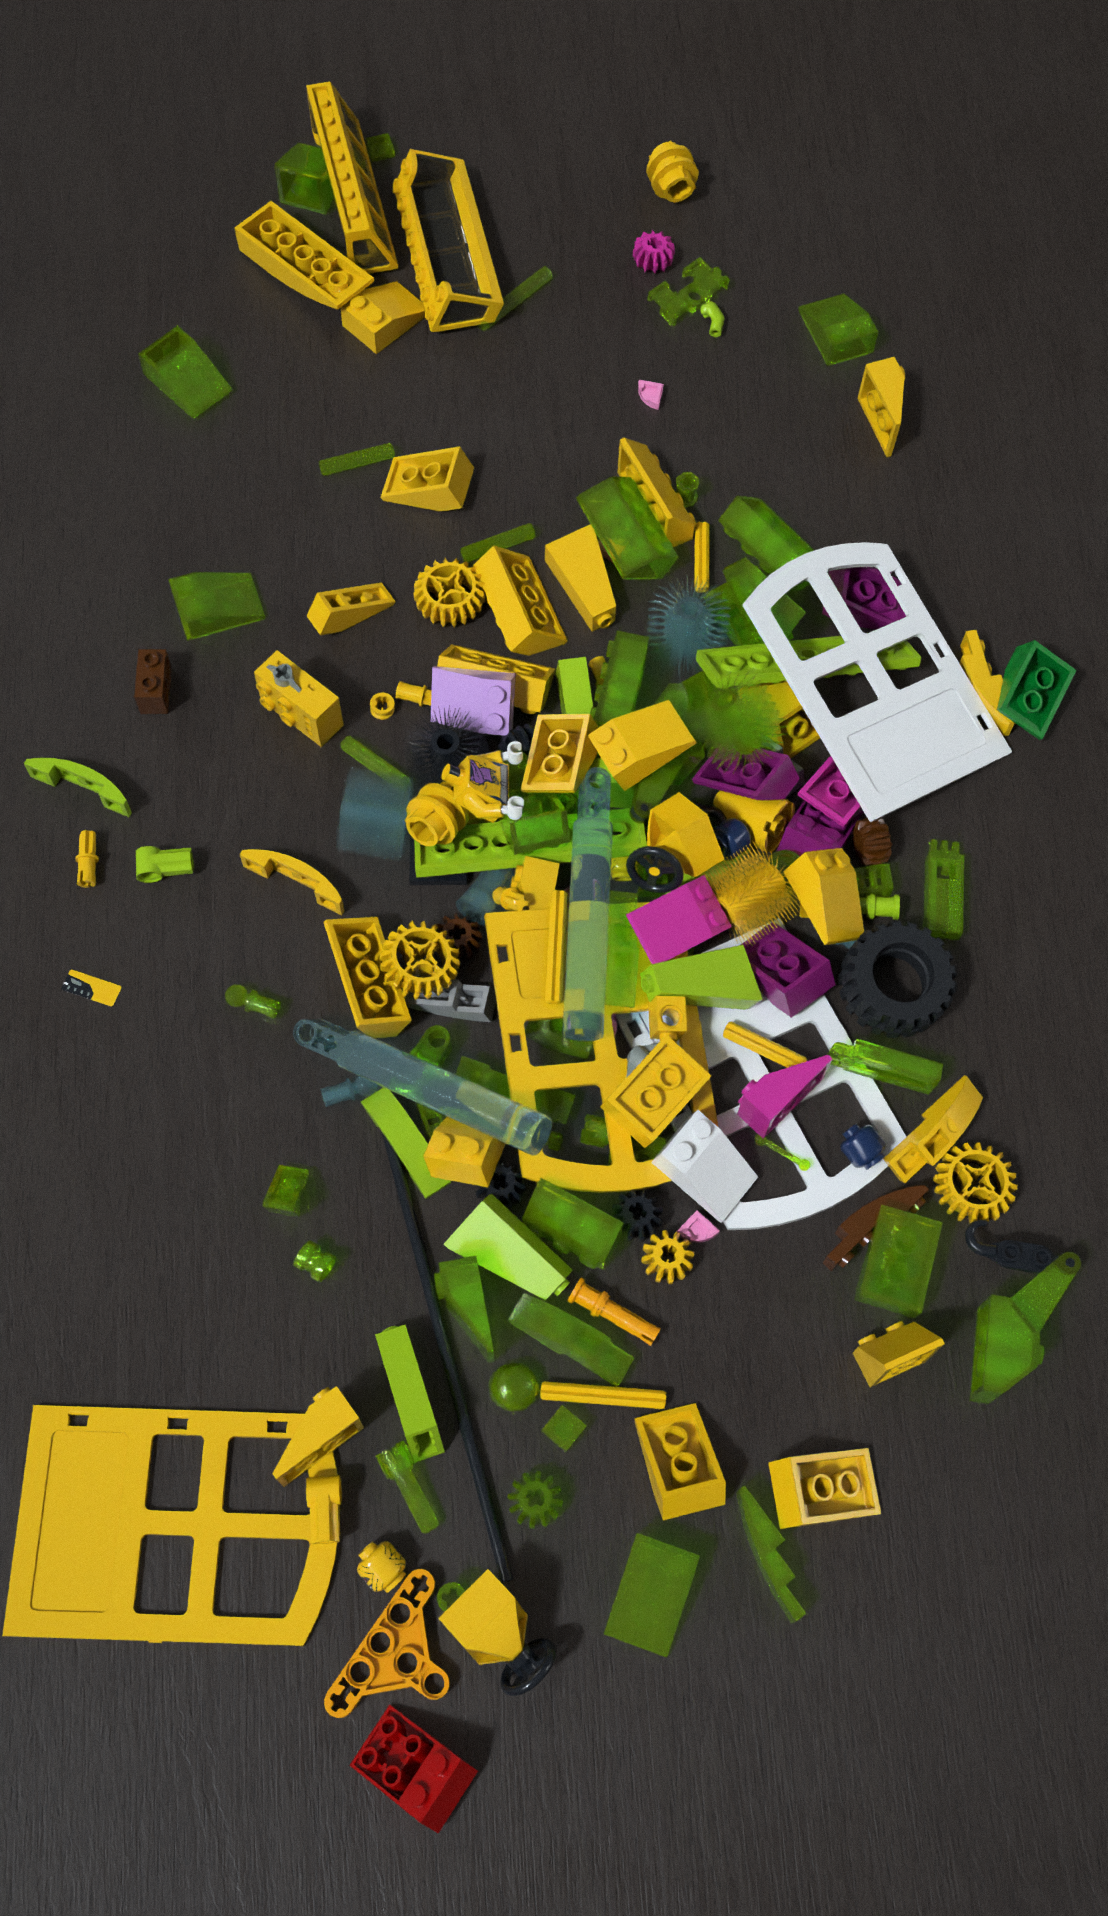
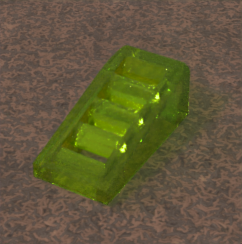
M877 864L854 869L858 882L859 897L866 898L869 894H875L876 897H890L893 891L890 864ZM869 878L870 887H866L865 879ZM877 878H881L882 885H878Z

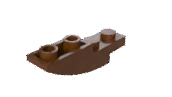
M925 1185L897 1190L873 1200L854 1212L837 1228L835 1234L842 1241L827 1255L823 1264L831 1272L838 1265L843 1269L855 1257L852 1251L859 1244L864 1248L875 1237L876 1233L881 1238L888 1232L895 1235L906 1223L902 1218L909 1211L915 1214L927 1202L923 1197L929 1189Z

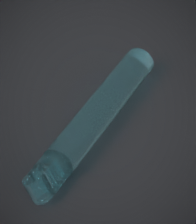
M600 767L589 769L579 786L578 817L573 823L562 1035L577 1041H595L604 1037L613 824L609 821L611 777L605 769ZM590 782L597 783L600 788H594ZM593 803H595L594 810L590 808Z
M302 1019L294 1026L293 1036L299 1045L336 1061L340 1068L527 1154L537 1155L549 1138L552 1128L550 1116L358 1030L350 1032L323 1019ZM312 1027H313V1029H314V1036H313V1037H312V1035H311V1029H312Z

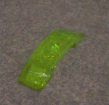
M462 1056L452 1085L494 1105L512 1108L507 1075L491 1070L488 1064ZM559 1089L535 1091L538 1119L566 1124L576 1095Z

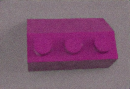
M723 740L693 777L692 781L694 784L755 800L785 799L800 778L789 755Z

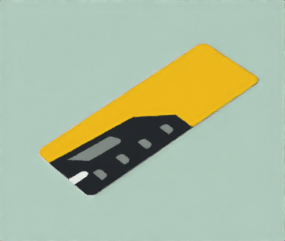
M70 970L61 989L108 1006H113L121 986Z

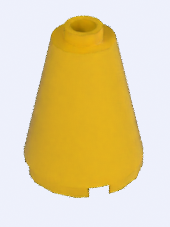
M720 790L713 801V805L720 809L727 819L736 818L747 825L751 835V842L753 841V844L759 849L761 847L763 851L766 848L767 853L768 851L774 852L778 848L785 832L787 821L790 822L795 814V805L788 799L755 800Z

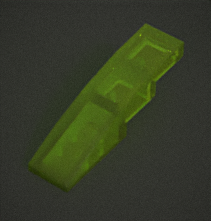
M613 890L607 892L604 931V1005L635 1007L639 948H637V935L626 914L637 909L638 893Z
M744 1485L736 1492L743 1526L752 1552L773 1596L790 1622L795 1623L807 1613L786 1586L796 1576L775 1549L785 1539Z

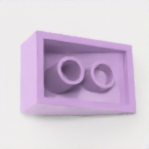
M433 666L431 715L434 721H436L434 716L436 715L438 723L441 724L442 720V724L445 725V708L449 726L448 711L451 722L453 718V727H455L456 721L458 720V725L462 718L464 722L462 727L466 722L468 724L471 721L473 723L467 729L474 727L478 730L477 733L507 735L509 730L513 728L516 673Z

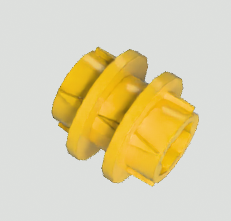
M671 140L658 145L652 154L649 155L650 160L646 169L655 194L660 198L667 199L673 203L683 201L696 189L695 184L698 180L699 171L688 148L678 145Z
M441 782L440 784L428 783L408 803L406 808L407 817L404 821L406 822L409 834L420 845H446L452 842L458 831L466 826L469 820L468 809L458 805L453 800L454 784L449 782Z

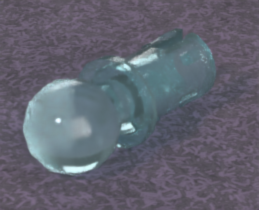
M362 1073L353 1083H350L349 1078H346L345 1082L322 1088L320 1091L325 1107H329L350 1099L353 1102L355 1101V1094L371 1096L378 1088V1081L374 1075Z

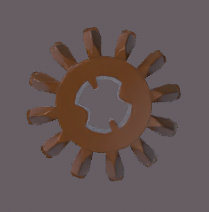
M868 818L857 821L853 828L854 837L852 840L854 841V849L859 862L862 865L869 866L888 862L892 854V843L888 825L885 824V821L882 818L871 823Z
M456 912L452 920L445 915L443 917L444 924H436V932L440 933L446 930V940L454 939L455 944L453 948L459 949V955L456 959H459L461 962V956H465L471 960L473 957L472 951L479 952L480 944L478 942L482 940V933L478 931V922L471 923L469 914L460 919L459 913ZM459 935L461 937L459 940H455V936Z

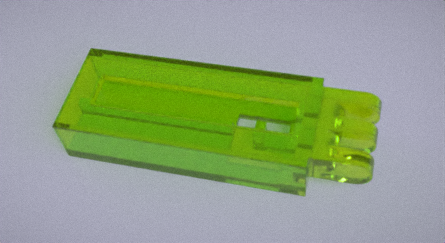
M930 839L929 852L925 859L923 928L930 929L932 931L930 935L933 938L940 937L941 939L959 940L963 934L964 855L959 854V842L957 841L952 842L951 851H948V841L942 840L940 850H937V840ZM937 866L942 867L941 875H949V879L937 878Z
M856 1039L852 1046L836 1042L827 1053L832 1058L830 1065L927 1095L931 1093L941 1080L943 1063L860 1039Z

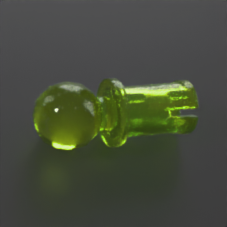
M234 984L225 991V1000L228 1005L232 1007L245 1005L246 1012L255 1011L275 1019L278 1012H275L274 1009L280 1010L281 1001L259 995L257 990H252L248 994L246 988L242 985Z

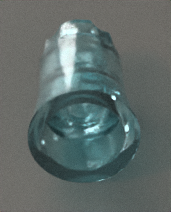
M513 868L481 871L468 890L456 901V907L464 917L469 914L472 922H478L479 925L485 926V913L495 912L498 906L493 900V891L499 886L502 888L503 886L507 888L510 886L509 882L512 876H514Z

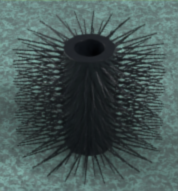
M445 708V729H443V725L442 729L440 728L437 717L434 715L436 719L434 721L435 728L433 724L430 726L426 722L432 732L421 726V729L426 731L429 736L421 733L418 739L414 741L409 739L412 742L419 743L407 746L416 750L405 751L410 753H404L408 754L405 755L406 758L408 756L411 757L407 760L412 762L408 763L413 764L407 768L408 772L413 770L412 775L417 772L418 774L415 776L421 779L420 781L423 783H431V779L433 780L432 783L438 782L440 784L441 782H446L442 780L441 776L447 764L458 767L468 755H481L480 752L487 753L483 751H488L480 750L485 746L489 747L486 743L487 741L479 739L476 734L470 735L469 733L473 732V728L467 729L470 726L467 722L464 724L465 727L463 729L460 727L458 730L461 724L459 722L453 730L454 722L452 725L448 711L449 729ZM426 758L431 759L428 762L423 761Z

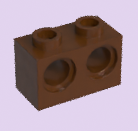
M138 649L134 698L140 714H168L172 666L166 649Z

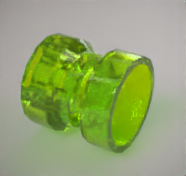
M309 1240L298 1252L293 1266L300 1271L306 1270L310 1272L311 1278L321 1283L332 1270L337 1257L329 1251L322 1253L319 1245Z

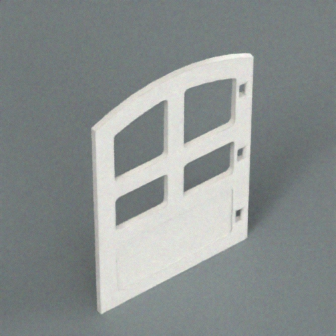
M868 542L845 543L808 552L787 562L771 573L743 603L742 606L870 823L1012 753L1011 748L888 544ZM853 567L878 568L906 617L870 633L862 632L827 571ZM892 572H895L902 585L897 586L891 576ZM803 581H808L845 643L802 661L796 655L773 616L771 607L792 588ZM913 637H918L939 669V673L901 690L897 689L879 661L877 653ZM936 643L939 645L940 649L945 655L942 658L939 656L938 652L933 646ZM851 664H858L876 693L878 700L842 717L835 718L815 687L814 681ZM980 715L988 727L985 731L977 719Z
M778 918L777 920L781 925L780 927L786 930L782 921ZM740 935L736 939L729 940L703 953L739 946L745 941ZM761 991L763 1000L746 1010L697 1006L708 1070L730 1059H735L738 1061L749 1082L753 1079L758 1082L764 1075L769 1074L758 1053L723 1037V1031L728 1022H734L769 1040L812 1023L816 1026L834 1060L830 1063L824 1079L801 1102L836 1085L847 1083L872 1126L886 1143V1148L883 1151L885 1155H888L906 1138L905 1133L824 994L792 1018L775 1007ZM649 1011L615 1014L617 1023L631 1050L638 1045L644 1046L660 1042V1039H650ZM663 1015V1021L667 1025L673 1026L671 1018ZM636 1021L642 1034L634 1038L627 1023ZM687 1104L683 1108L684 1113L675 1117L670 1122L675 1132L692 1115ZM740 1105L717 1115L718 1126L726 1137L750 1127L737 1115ZM790 1112L775 1127V1130L805 1182L806 1190L768 1200L739 1201L723 1223L727 1230H751L780 1226L808 1218L850 1198L875 1180L888 1165L883 1159L868 1170L864 1167L855 1168L850 1164L834 1177L827 1176Z

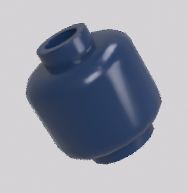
M729 818L713 828L724 860H732L738 854L740 855L748 850L747 847L749 848V844H751V835L749 828L742 821L736 818Z
M856 1123L842 1134L845 1140L841 1143L840 1149L855 1168L864 1167L868 1170L886 1156L883 1153L886 1143L873 1126L868 1124L859 1127Z

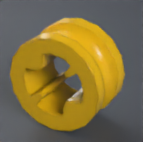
M384 692L373 695L370 700V711L373 717L384 720L394 714L395 702L391 695ZM381 702L383 705V703L386 702L387 709L383 710L382 707L381 710H379L377 704Z

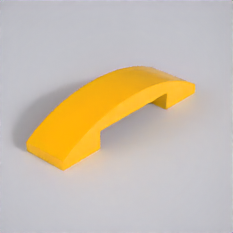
M248 849L242 850L239 854L243 867L267 879L275 870L315 890L317 904L343 915L345 911L338 891L326 877L310 865L292 856L269 850Z

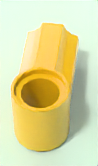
M340 1475L307 1477L306 1500L307 1507L310 1508L311 1544L340 1542L339 1505L342 1503Z

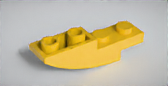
M977 630L966 631L960 645L963 656L959 664L1001 734L1009 736L1016 723L997 711L1003 682L1002 675L992 676L991 665L986 662L984 656L985 645L983 640L979 639Z
M964 1075L921 1115L924 1121L883 1158L893 1173L903 1183H906L926 1163L934 1166L956 1143L974 1118L983 1097L970 1079Z

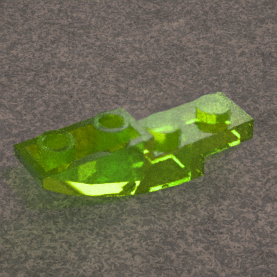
M525 1293L521 1295L507 1319L508 1322L559 1355L561 1353L566 1354L615 1387L620 1385L634 1360V1357L610 1342L611 1338L573 1315Z

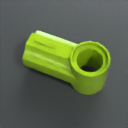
M144 846L136 850V879L140 882L154 883L160 881L163 876L193 874L194 860L191 848L160 850V848L154 846Z

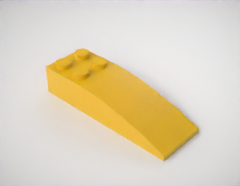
M272 201L235 227L239 250L290 288L326 306L338 310L374 282V277Z

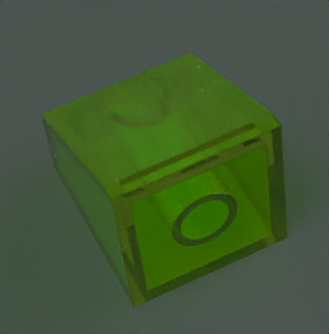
M298 142L274 165L280 203L326 215L334 194L322 148Z

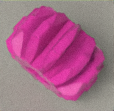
M653 230L650 234L643 232L641 237L636 238L633 249V257L637 267H643L645 272L653 270L654 274L657 270L665 272L667 266H671L675 254V247L671 241V236L664 237L663 231L659 234Z

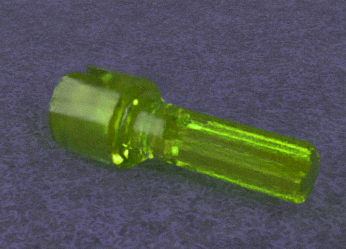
M586 1113L584 1118L585 1128L581 1130L580 1143L604 1148L609 1143L605 1118ZM631 1136L632 1147L635 1150L657 1155L666 1145V1139L658 1136L650 1145L644 1148Z
M404 1441L395 1444L391 1451L386 1449L375 1457L386 1479L395 1480L421 1532L425 1534L437 1528L439 1522L412 1472L415 1462Z

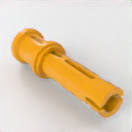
M581 1277L568 1302L571 1304L576 1302L591 1311V1316L599 1317L600 1315L630 1334L640 1338L651 1346L661 1328L609 1299L610 1295H608V1292H600L586 1284L584 1278Z

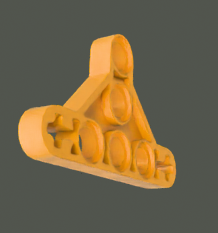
M416 1569L406 1577L327 1691L324 1698V1706L329 1715L335 1718H344L353 1712L363 1696L413 1687L431 1700L441 1699L448 1693L450 1688L448 1675L430 1661L423 1608L435 1591V1580L429 1571ZM425 1576L428 1578L426 1585L429 1589L426 1593L424 1591L418 1592L414 1599L419 1601L420 1604L415 1608L409 1600L401 1597V1595L406 1591L410 1596L415 1588L412 1580L415 1577L420 1580ZM397 1604H405L410 1610V1617L403 1624L395 1623L391 1617V1611ZM377 1633H385L390 1639V1646L383 1653L375 1652L371 1646V1640ZM405 1653L414 1654L417 1659L416 1669L409 1674L401 1672L398 1667V1660ZM357 1662H365L370 1669L368 1679L362 1683L355 1682L351 1676V1669ZM433 1673L440 1674L444 1679V1688L438 1694H430L425 1688L426 1678ZM345 1678L351 1686L359 1688L360 1691L357 1696L350 1691L345 1699L346 1703L349 1704L346 1710L339 1708L337 1711H334L332 1708L335 1703L331 1698L334 1694L340 1696L347 1688L341 1685L342 1680Z

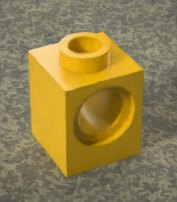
M656 995L648 1004L650 1039H660L661 1041L667 1034L674 1042H677L687 1032L685 997ZM662 1016L671 1018L673 1026L667 1025L663 1021Z

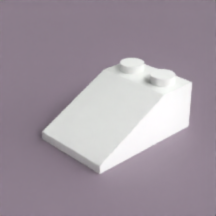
M698 1109L686 1119L651 1162L720 1223L725 1220L758 1178L723 1131Z

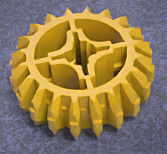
M445 557L441 564L435 560L433 567L426 565L424 572H419L418 580L414 583L415 592L413 594L418 611H422L424 619L430 617L433 624L441 621L443 627L446 623H451L455 628L458 621L465 625L467 618L474 620L476 612L481 613L482 604L486 600L483 590L484 582L479 581L481 574H476L475 566L469 568L467 561L459 564L457 558L453 562H449ZM464 584L465 586H467L471 592H466L465 588H463L461 585ZM430 592L435 594V597L438 598L437 601L429 595Z
M411 921L408 929L401 924L397 929V933L394 931L389 933V940L383 942V951L380 952L379 959L383 961L380 965V970L387 972L384 977L385 982L394 981L392 985L393 991L401 987L403 988V997L407 996L408 992H413V997L416 1000L419 998L420 993H423L428 1000L431 998L432 991L439 996L442 994L443 988H450L451 980L457 977L458 972L456 969L460 966V960L456 959L459 955V949L453 948L455 944L454 939L446 940V930L438 933L436 932V924L429 929L426 928L425 921L421 922L420 927H416L414 922ZM435 951L442 960L443 969L437 966L438 962L433 958ZM397 952L403 955L402 959L407 963L405 969L400 966L397 960Z
M967 1142L962 1145L961 1149L954 1146L950 1150L951 1154L946 1153L941 1158L943 1163H938L935 1168L939 1174H935L933 1177V1181L940 1185L935 1187L934 1193L944 1195L939 1200V1205L946 1203L950 1205L947 1209V1214L957 1211L959 1213L957 1216L958 1221H962L965 1216H968L969 1223L978 1218L979 1220L989 1221V1217L996 1221L1000 1217V1212L1005 1214L1009 1210L1008 1204L1014 1202L1015 1196L1012 1193L1017 1190L1018 1185L1011 1182L1016 1178V1173L1007 1172L1011 1167V1162L1002 1163L1000 1161L1003 1157V1152H999L995 1156L991 1154L993 1151L992 1146H988L983 1151L980 1142L976 1143L973 1149ZM963 1163H977L983 1167L976 1169ZM953 1173L957 1176L955 1179L961 1185V1192L959 1194L953 1184ZM990 1173L993 1174L996 1180L997 1193L994 1191L995 1187L990 1183ZM982 1175L983 1177L979 1181V1185L968 1191L967 1189L971 1186L973 1179L977 1180ZM969 1198H977L982 1202L986 1201L988 1204H974L967 1200Z

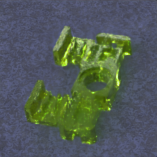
M699 257L684 267L682 277L685 278L690 275V277H694V280L681 289L678 296L677 292H672L669 289L670 285L664 281L649 291L647 300L649 302L654 300L661 307L660 315L671 326H675L680 315L686 311H689L691 314L696 312L703 304H707L711 300L712 293L721 287L727 290L730 279L726 275H721L722 270L719 267H714L712 272V269L706 262ZM691 292L698 293L701 299L692 300L688 294Z

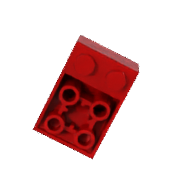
M391 1705L388 1706L350 1763L354 1770L418 1822L436 1833L440 1832L478 1772L469 1763Z

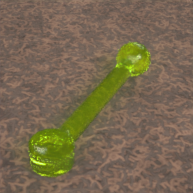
M759 1134L755 1135V1143L758 1146L765 1145L798 1164L802 1171L810 1169L811 1164L807 1159L801 1160L767 1140V1137L763 1139Z

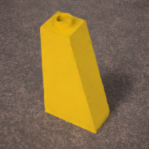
M589 524L546 544L545 562L590 630L593 632L599 628L603 629L610 626L615 621L616 603L593 525Z

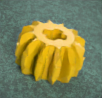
M663 1230L662 1240L653 1234L650 1237L652 1244H644L643 1251L647 1255L642 1256L641 1262L643 1264H650L645 1272L647 1275H651L656 1271L655 1281L660 1283L663 1276H667L668 1284H673L674 1274L678 1279L683 1280L686 1276L684 1270L691 1271L693 1264L688 1260L694 1257V1251L685 1250L690 1244L688 1239L680 1243L678 1242L680 1237L678 1232H675L673 1239H671L667 1230ZM663 1252H666L667 1255L669 1252L674 1255L671 1263H669V1259L666 1262L662 1260Z

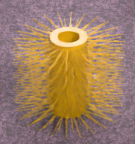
M749 850L753 857L748 860L743 855L745 861L740 857L743 864L742 867L740 861L736 858L738 865L734 862V867L730 863L731 867H733L732 869L728 865V870L723 866L726 874L719 867L722 875L720 876L716 869L718 876L713 872L715 878L711 874L710 877L713 881L712 884L716 888V890L714 889L716 892L715 896L731 926L732 924L736 926L737 935L741 927L745 933L744 936L748 930L752 931L756 938L754 931L759 935L756 927L761 933L760 926L766 932L763 926L764 924L768 928L765 920L770 926L769 919L771 920L772 917L778 922L776 916L770 914L771 911L780 920L778 912L782 916V911L787 915L784 907L790 913L788 909L790 903L788 904L784 897L786 898L788 895L792 898L787 892L791 893L792 891L786 888V883L790 882L784 880L783 877L786 876H782L781 870L777 869V863L776 866H773L772 859V865L770 864V855L768 858L769 862H767L764 853V859L762 856L758 859V854L756 853L754 856Z

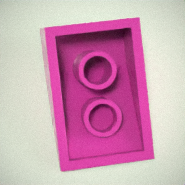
M831 756L798 792L799 797L843 828L863 811Z
M705 875L626 914L651 964L667 961L732 927Z
M825 1055L766 1074L758 1082L754 1079L751 1080L741 1092L743 1096L738 1101L740 1107L737 1115L764 1139L824 1079L832 1058L829 1055Z

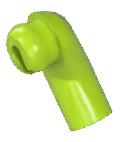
M708 301L707 304L701 306L700 311L704 318L710 317L712 320L709 334L713 337H719L722 333L725 317L715 302Z

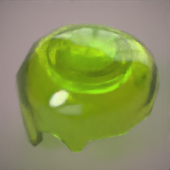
M516 1362L502 1364L492 1372L488 1382L491 1400L502 1409L511 1412L527 1409L535 1402L539 1392V1382L535 1373L526 1365Z

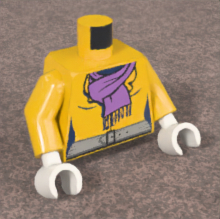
M513 741L508 744L507 752L501 753V750L481 755H468L458 767L447 764L443 769L441 778L446 782L454 784L453 800L455 803L468 809L476 818L486 819L492 823L498 818L503 817L504 814H507L512 820H518L522 816L524 799L519 796L509 798V765L505 764L504 761L508 760L511 764H519L523 760V752H520L522 744L518 741Z

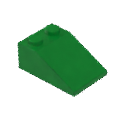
M1036 640L1017 646L1004 672L997 711L1038 740H1042L1077 670Z

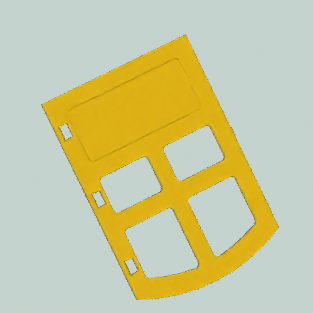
M649 902L567 907L563 997L560 1004H548L545 1001L550 909L485 913L484 915L522 1178L562 1189L599 1193L638 1190L672 1181L651 1163L653 1159L644 1162H637L634 1159L631 1135L605 1111L604 1116L612 1160L610 1166L575 1163L544 1155L534 1095L535 1091L596 1085L600 1088L603 1104L626 1079L628 1061L627 1058L622 1059L617 1055L611 1016L613 1014L649 1011L648 1004L650 1002L647 994L641 987L640 974L651 965V962L626 914ZM497 947H506L508 961L499 963ZM685 951L669 960L688 957V951ZM686 1005L687 1032L679 1039L680 1047L709 1073L697 1006ZM586 1017L589 1019L595 1061L546 1066H532L530 1064L524 1022ZM510 1035H519L522 1051L512 1052ZM709 1079L690 1100L691 1110L693 1114L698 1109L719 1127L711 1081ZM523 1126H533L535 1143H525Z
M33 1405L2 1636L148 1641V1643L193 1642L304 1646L319 1617L329 1589L338 1542L311 1544L310 1514L226 1513L223 1509L230 1440L234 1437L291 1439L304 1414ZM70 1415L89 1416L87 1426H70ZM169 1418L188 1419L187 1430L169 1429ZM268 1421L288 1422L286 1433L268 1432ZM181 1435L203 1437L204 1445L198 1505L194 1511L147 1509V1491L153 1439L155 1436ZM331 1452L308 1469L309 1477L338 1475L334 1453ZM146 1535L191 1536L194 1539L188 1607L183 1615L138 1614L135 1611L142 1540ZM223 1538L307 1540L310 1547L305 1568L286 1617H223L214 1614L220 1541Z

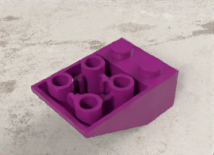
M804 800L787 825L776 852L796 861L803 853L808 851L844 849L856 822L859 821L864 811L860 812L843 828Z

